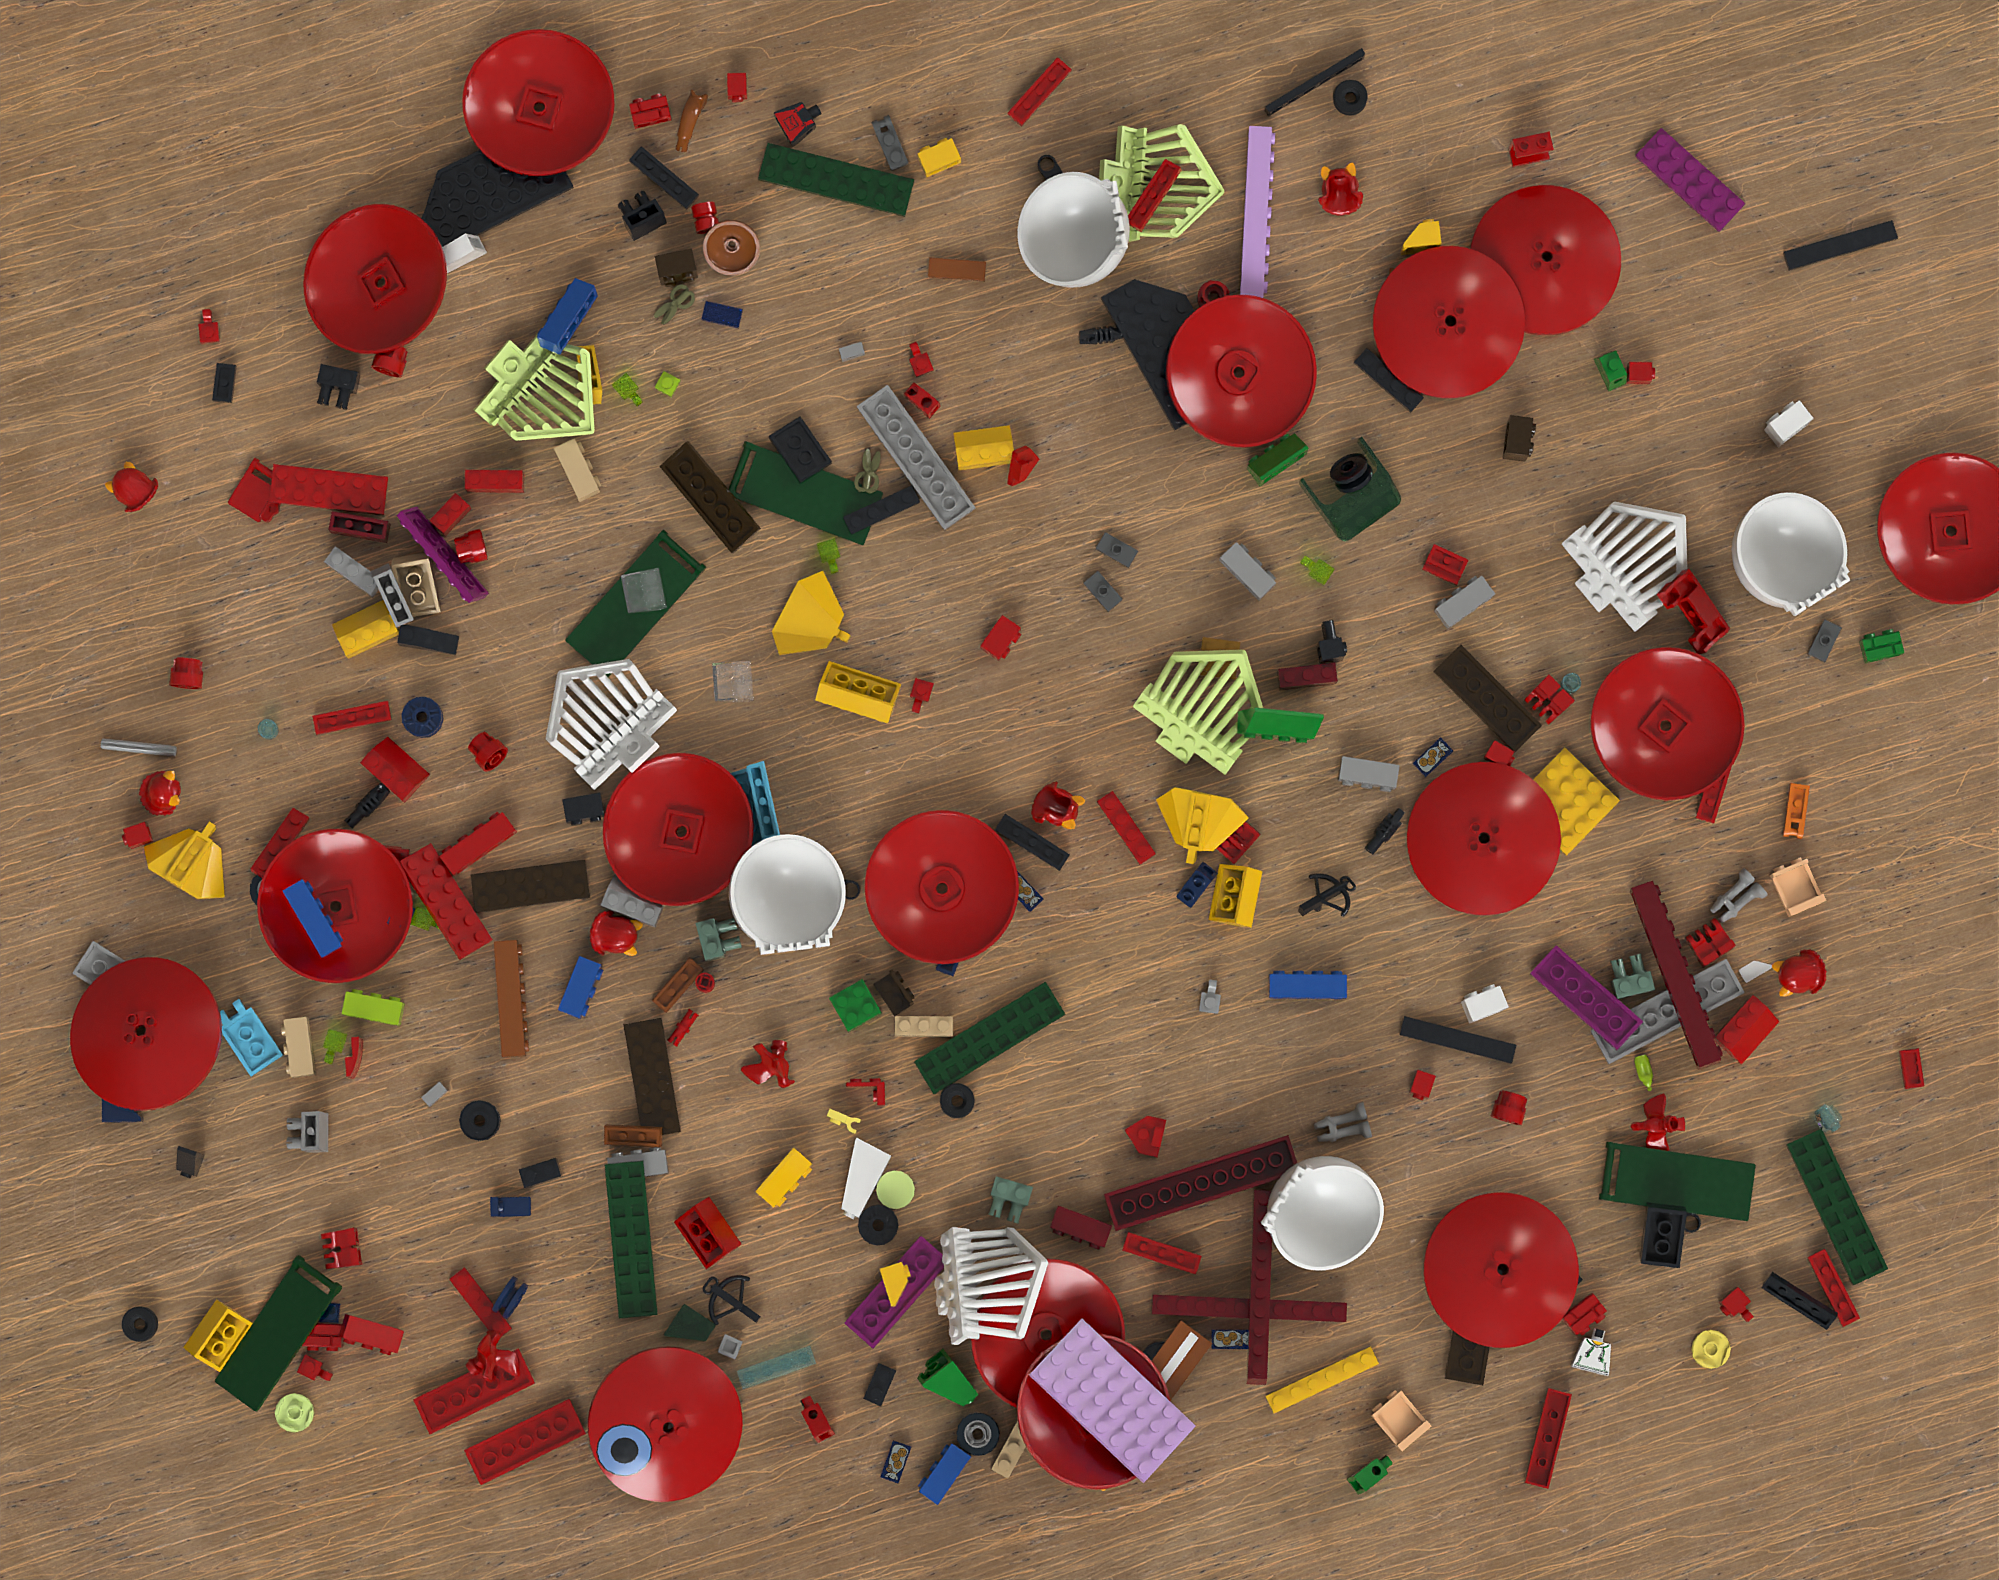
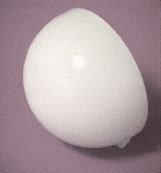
M1066 172L1047 179L1033 191L1020 214L1018 245L1023 260L1036 276L1057 286L1074 288L1096 283L1109 275L1117 267L1128 248L1130 234L1129 218L1125 206L1118 196L1117 181H1110L1109 179L1100 180L1092 175L1081 172Z
M1779 493L1766 497L1745 513L1735 530L1731 549L1735 572L1745 589L1758 600L1768 605L1784 608L1786 612L1790 611L1793 616H1796L1806 610V606H1812L1835 591L1836 586L1840 588L1850 581L1847 575L1850 571L1846 567L1847 543L1842 527L1827 507L1809 496L1798 493Z
M798 835L772 836L753 845L743 854L733 870L729 884V902L737 924L748 937L755 941V948L759 947L760 955L772 954L774 950L780 953L811 949L814 944L816 948L830 946L829 938H833L832 930L842 915L846 896L844 877L834 857L819 843Z
M1332 1156L1312 1157L1295 1164L1279 1178L1270 1194L1267 1213L1261 1224L1265 1226L1266 1231L1270 1232L1280 1253L1291 1263L1309 1270L1334 1269L1358 1258L1374 1242L1383 1221V1199L1378 1187L1370 1176L1354 1163Z

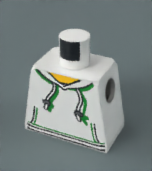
M1594 1328L1591 1339L1582 1338L1570 1367L1604 1376L1609 1375L1611 1344L1603 1342L1605 1331Z

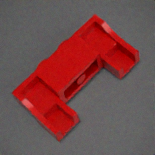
M1690 569L1682 570L1672 582L1666 583L1657 593L1666 609L1674 608L1678 605L1695 629V632L1688 641L1697 654L1706 653L1714 643L1730 630V627Z

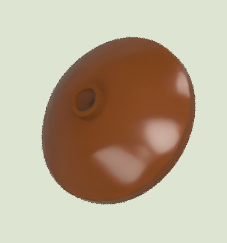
M724 220L712 226L705 235L703 253L707 263L717 272L724 275H739L750 270L757 262L760 253V243L755 231L747 224L737 220ZM734 241L736 245L731 246L729 245V242Z

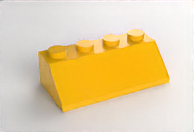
M829 661L819 683L815 700L875 719L879 722L888 723L901 684Z

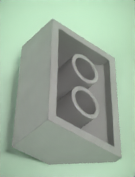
M614 874L601 903L602 908L655 928L665 906L650 902L633 893L619 880L616 874Z

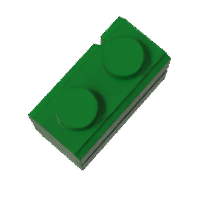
M1893 629L1882 631V635L1875 636V633L1864 635V639L1859 641L1865 664L1904 654L1900 632H1894Z

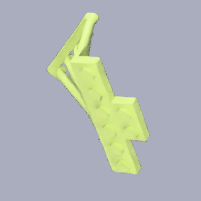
M1178 124L1147 133V128L1134 129L1118 126L1115 161L1100 160L1099 179L1117 181L1118 196L1122 200L1127 214L1130 213L1142 195L1143 190L1149 184V181H1145L1144 178H1153L1157 172L1146 169L1145 166L1161 165L1165 159L1174 164L1195 163L1200 171H1181L1177 178H1200L1206 180L1209 185L1190 186L1173 184L1168 192L1208 195L1206 197L1165 195L1161 203L1197 205L1194 208L1158 206L1154 214L1186 216L1183 219L1151 217L1146 224L1173 225L1174 227L1169 230L1143 229L1140 232L1130 226L1128 242L1140 240V236L1177 238L1224 194L1222 185L1185 125ZM1177 133L1181 139L1146 145V141ZM1185 147L1190 154L1188 156L1145 157L1146 153Z
M537 335L523 351L512 341L507 340L484 367L497 382L473 410L490 425L495 426L498 423L515 441L593 434L594 414L590 353L584 348L567 344L563 351L580 355L581 363H578L563 355L540 347ZM553 359L579 371L582 382L555 367L549 361ZM543 368L582 391L583 401L548 377L542 371ZM534 379H539L584 412V420L549 394ZM526 388H531L578 426H570L530 394ZM522 396L561 428H551L548 423L524 405L519 397ZM514 405L542 429L533 430L530 425L512 410L511 406ZM506 414L524 431L514 430L504 420L503 416Z
M1213 650L1174 652L1155 684L1150 683L1145 688L1133 707L1163 729L1155 742L1187 764L1193 754L1196 753L1226 775L1243 752L1240 747L1249 738H1244V735H1242L1236 742H1230L1231 738L1237 733V722L1223 736L1219 733L1248 699L1251 704L1250 708H1263L1246 651ZM1216 661L1184 707L1181 706L1184 697L1208 662ZM1225 661H1232L1194 714H1192L1190 710ZM1183 662L1166 690L1162 692L1161 687L1175 663ZM1199 662L1173 700L1171 695L1191 663ZM1239 666L1241 673L1205 720H1200L1208 706ZM1244 682L1246 687L1244 693L1218 724L1211 728L1210 725Z

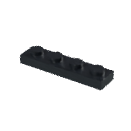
M642 146L629 159L632 165L686 210L699 197L697 192Z
M1367 348L1354 361L1358 368L1410 413L1424 399L1418 392L1399 381L1386 365Z
M911 485L844 516L843 520L852 535L915 506L920 501Z
M1004 814L995 828V831L1058 871L1061 870L1070 854L1007 814Z
M1773 1271L1761 1287L1826 1330L1838 1315L1837 1312Z

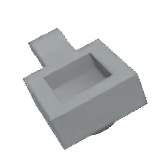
M1209 979L1207 993H1201L1200 1012L1218 1014L1221 995L1215 994L1217 980Z

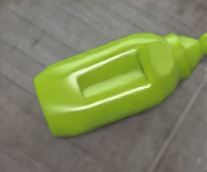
M1647 1055L1637 1056L1634 1058L1638 1077L1647 1087V1090L1651 1091L1653 1072Z

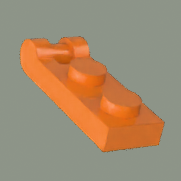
M1790 783L1783 828L1784 837H1789L1790 835L1796 836L1797 839L1803 838L1810 789L1808 785ZM1791 823H1798V828H1791Z

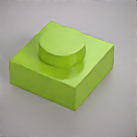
M663 371L655 385V389L672 398L681 380Z

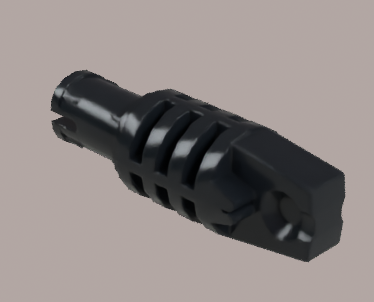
M1103 326L1102 329L1101 327H1097V329L1094 327L1079 331L1078 334L1080 344L1096 345L1103 342L1106 344L1108 341L1113 343L1115 340L1123 339L1119 330L1113 326H1108V328Z
M382 783L377 785L356 804V809L344 821L353 829L364 817H369L382 804L390 793L389 789Z
M1398 808L1393 814L1388 813L1375 829L1374 836L1365 846V850L1374 855L1383 842H1388L1401 826L1400 819L1405 812Z

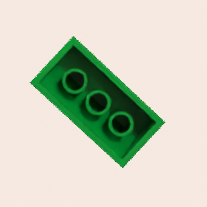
M1256 707L1238 711L1237 734H1242L1244 738L1253 739L1256 736H1261V740L1278 738L1280 742H1290V739L1296 740L1295 743L1304 744L1307 743V740L1315 738L1324 719V714Z

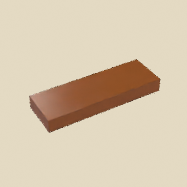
M929 257V278L985 282L986 262Z
M689 957L652 1001L667 1013L704 969Z
M606 1124L604 1126V1145L662 1147V1127Z

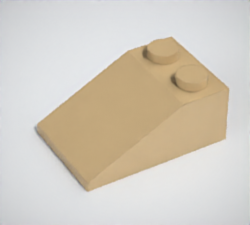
M425 553L393 558L391 563L392 572L412 616L440 613L441 609L432 558L428 557Z

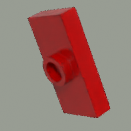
M1919 1048L1899 1051L1904 1089L1924 1087Z

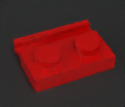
M1434 544L1422 570L1457 586L1469 560Z

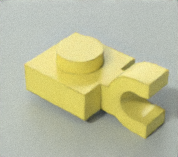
M829 1109L827 1117L830 1118L829 1122L839 1126L841 1123L847 1124V1129L851 1133L856 1134L857 1130L851 1128L852 1122L860 1123L861 1119L848 1117L832 1109Z

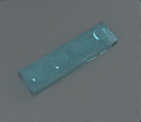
M807 1346L738 1370L737 1374L742 1389H746L815 1365L816 1361L811 1346Z

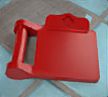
M254 458L228 500V504L257 522L261 520L270 522L273 516L279 513L281 504L269 503L271 485L252 473L256 469L272 479L273 471L261 464L260 460Z

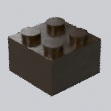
M692 248L654 256L661 286L672 287L681 281L691 283L698 278Z
M1510 415L1506 426L1503 459L1525 462L1528 457H1531L1534 442H1531V438L1535 435L1536 430L1533 418Z

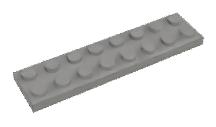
M888 385L857 406V409L944 531L976 509Z
M1727 959L1693 976L1695 992H1699L1702 998L1700 1005L1702 1010L1707 1012L1745 993ZM1667 990L1630 1009L1643 1023L1618 1050H1615L1593 1029L1590 1030L1608 1065L1681 1027Z

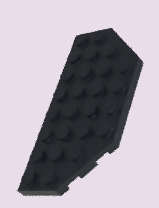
M478 150L437 171L436 179L421 219L431 227L442 247L465 233L478 236L574 187L566 171L548 176L518 174L498 166Z
M1134 279L1102 296L1101 300L1175 431L1187 423L1178 413L1169 394L1166 379L1167 355L1175 333L1184 320L1194 312V309L1185 294Z

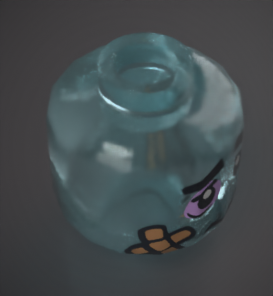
M1824 1104L1814 1112V1121L1823 1132L1831 1131L1834 1133L1841 1127L1840 1122L1843 1117L1833 1105Z

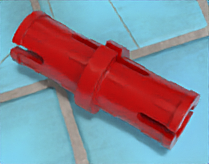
M688 1009L681 1022L676 1024V1029L667 1039V1041L672 1043L674 1038L677 1037L673 1043L676 1047H678L684 1035L690 1032L689 1028L699 1016L697 1013H694L691 1019H689L693 1012L691 1009Z

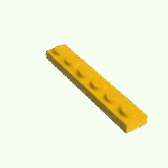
M1370 1346L1265 1397L1274 1414L1379 1363Z

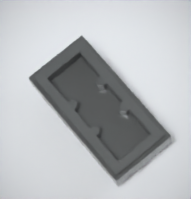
M1106 532L1096 547V550L1127 568L1130 567L1138 553V550Z
M1099 571L1083 583L1107 612L1123 600Z
M1824 619L1808 655L1825 663L1842 627Z

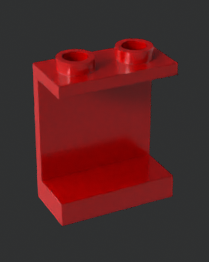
M1550 131L1512 139L1508 149L1512 167L1549 160V151L1554 150Z

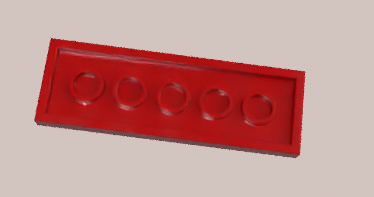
M273 464L269 503L384 515L388 477Z
M431 843L399 861L409 882L459 960L493 940Z
M520 1349L512 1351L516 1353L519 1362L518 1377L512 1376L499 1366H495L493 1382H488L482 1377L483 1367L481 1373H478L476 1376L468 1372L413 1399L429 1435L535 1384Z
M568 1399L465 1449L464 1452L480 1485H483L585 1435L586 1432L571 1400Z

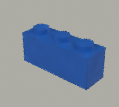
M579 956L558 1008L560 1012L578 1019L586 1016L589 1005H587L588 1000L593 998L596 992L595 982L596 980L600 981L604 971L601 969V964Z
M953 1443L950 1446L946 1444L940 1453L943 1456L939 1462L935 1460L929 1469L932 1473L928 1479L924 1476L918 1485L921 1488L919 1492L937 1505L971 1458L970 1455Z

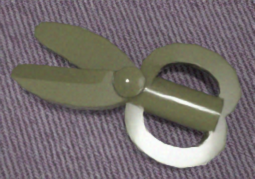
M681 284L673 288L670 294L672 302L662 305L655 312V318L665 314L661 321L662 325L671 321L678 308L688 309L694 304V293L689 291L686 285ZM679 289H684V291L675 299L674 294L676 293V291H678ZM689 296L691 297L688 304L681 305Z
M866 449L863 454L862 463L864 471L859 472L854 480L855 488L859 492L866 491L871 494L879 487V478L875 474L881 462L879 451L875 453L872 461L869 449ZM861 477H864L862 487H859V480ZM873 477L875 479L874 486L870 488L871 479Z

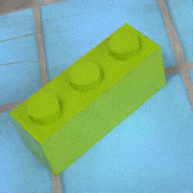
M352 989L351 992L346 991L342 1015L390 1025H401L405 1005L403 1002H400L401 998L389 996L388 1000L381 998V994L370 993V996L362 995L363 991Z

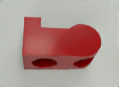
M914 382L903 393L929 419L941 407L939 401Z

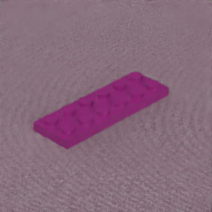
M1662 128L1635 156L1718 232L1745 205L1737 195Z
M418 507L402 510L396 515L400 519V524L410 531L414 541L420 543L424 548V553L434 560L438 570L444 572L448 577L449 583L459 590L463 600L471 603L484 599L489 594L464 563L459 562L458 555Z
M1557 945L1530 973L1532 977L1615 1050H1618L1643 1023L1638 1016Z
M920 1236L897 1262H902L903 1266L908 1265L911 1277H908L909 1282L897 1305L891 1307L882 1279L844 1324L874 1349L944 1269L942 1262L943 1254Z

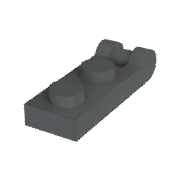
M887 115L880 121H872L871 124L890 170L894 171L908 165L909 162L890 116ZM887 126L888 131L882 133L880 128Z

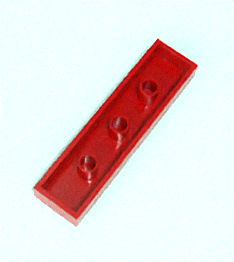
M1547 1388L1524 1483L1549 1489L1572 1394Z

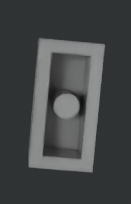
M862 342L839 348L842 362L865 355Z
M438 1082L421 1098L431 1107L448 1090L441 1082Z

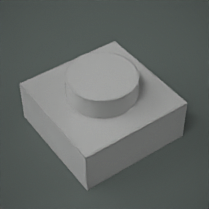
M725 1334L718 1353L736 1360L743 1341Z

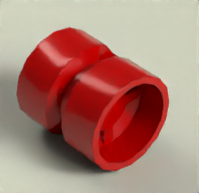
M702 202L691 207L693 218L697 219L694 222L697 234H707L712 226L719 223L718 218L715 217L717 214L715 202Z

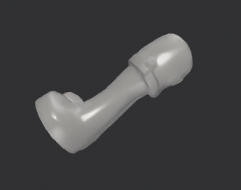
M1745 868L1739 872V880L1725 894L1718 896L1717 901L1710 908L1712 913L1721 909L1724 904L1729 909L1718 919L1721 923L1726 922L1730 918H1735L1738 911L1754 898L1763 899L1768 895L1764 888L1755 882L1737 901L1731 902L1736 895L1755 881L1754 877Z
M1364 1103L1356 1104L1355 1110L1334 1117L1326 1116L1323 1120L1314 1124L1315 1129L1329 1126L1330 1130L1329 1134L1325 1133L1317 1136L1318 1142H1336L1337 1139L1357 1134L1362 1135L1364 1138H1372L1368 1121L1345 1128H1336L1337 1125L1367 1119Z

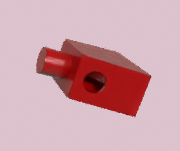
M811 1396L803 1398L800 1401L804 1408L801 1413L817 1443L835 1435L819 1403L814 1404ZM817 1414L815 1419L811 1418L812 1415Z

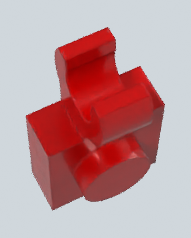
M202 309L204 323L198 324L200 343L220 342L218 322H212V311L210 309Z
M917 342L909 344L914 356L909 359L916 378L934 371L927 352L921 354Z
M915 678L910 697L915 699L912 712L919 714L922 702H929L934 683Z
M308 1355L304 1356L297 1370V1373L314 1381L317 1376L327 1381H330L333 1376L332 1373L321 1369L322 1362Z

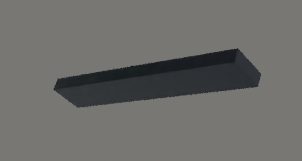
M1362 48L1268 104L1264 110L1267 116L1274 114L1362 61L1365 57V52Z
M1893 220L1791 249L1783 252L1788 271L1897 240L1898 236Z
M1404 1016L1400 1031L1401 1036L1510 1064L1513 1062L1517 1046Z

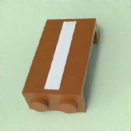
M1179 1320L1176 1328L1151 1360L1165 1381L1170 1400H1172L1212 1345L1209 1340L1182 1320Z

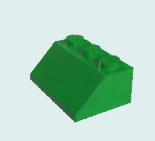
M1295 433L1291 436L1289 434L1285 435L1280 439L1281 443L1276 446L1272 444L1264 450L1265 454L1260 457L1256 455L1248 461L1247 469L1260 487L1307 455L1308 446Z

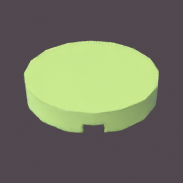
M895 1170L885 1173L879 1179L876 1189L878 1199L884 1206L890 1209H899L907 1206L913 1199L915 1191L912 1179L904 1172Z
M293 1393L286 1395L276 1405V1420L280 1427L286 1431H303L313 1421V1404L302 1394Z

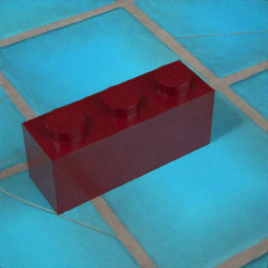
M332 511L328 530L332 534L387 543L391 524L385 520Z
M1335 662L1281 668L1277 671L1279 691L1334 685L1338 682Z
M1058 1206L1050 1228L1053 1229L1052 1233L1060 1236H1063L1064 1233L1071 1236V1240L1078 1243L1084 1240L1089 1242V1247L1100 1250V1247L1105 1248L1112 1225Z

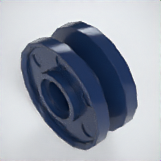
M416 697L410 700L402 711V723L405 729L419 738H429L435 735L441 729L444 721L440 706L427 697ZM421 713L427 714V719L424 722L418 721V716Z
M514 1276L502 1290L492 1308V1311L496 1313L502 1307L506 1308L503 1313L505 1319H508L514 1312L529 1286L523 1283L517 1289L515 1286L518 1278Z

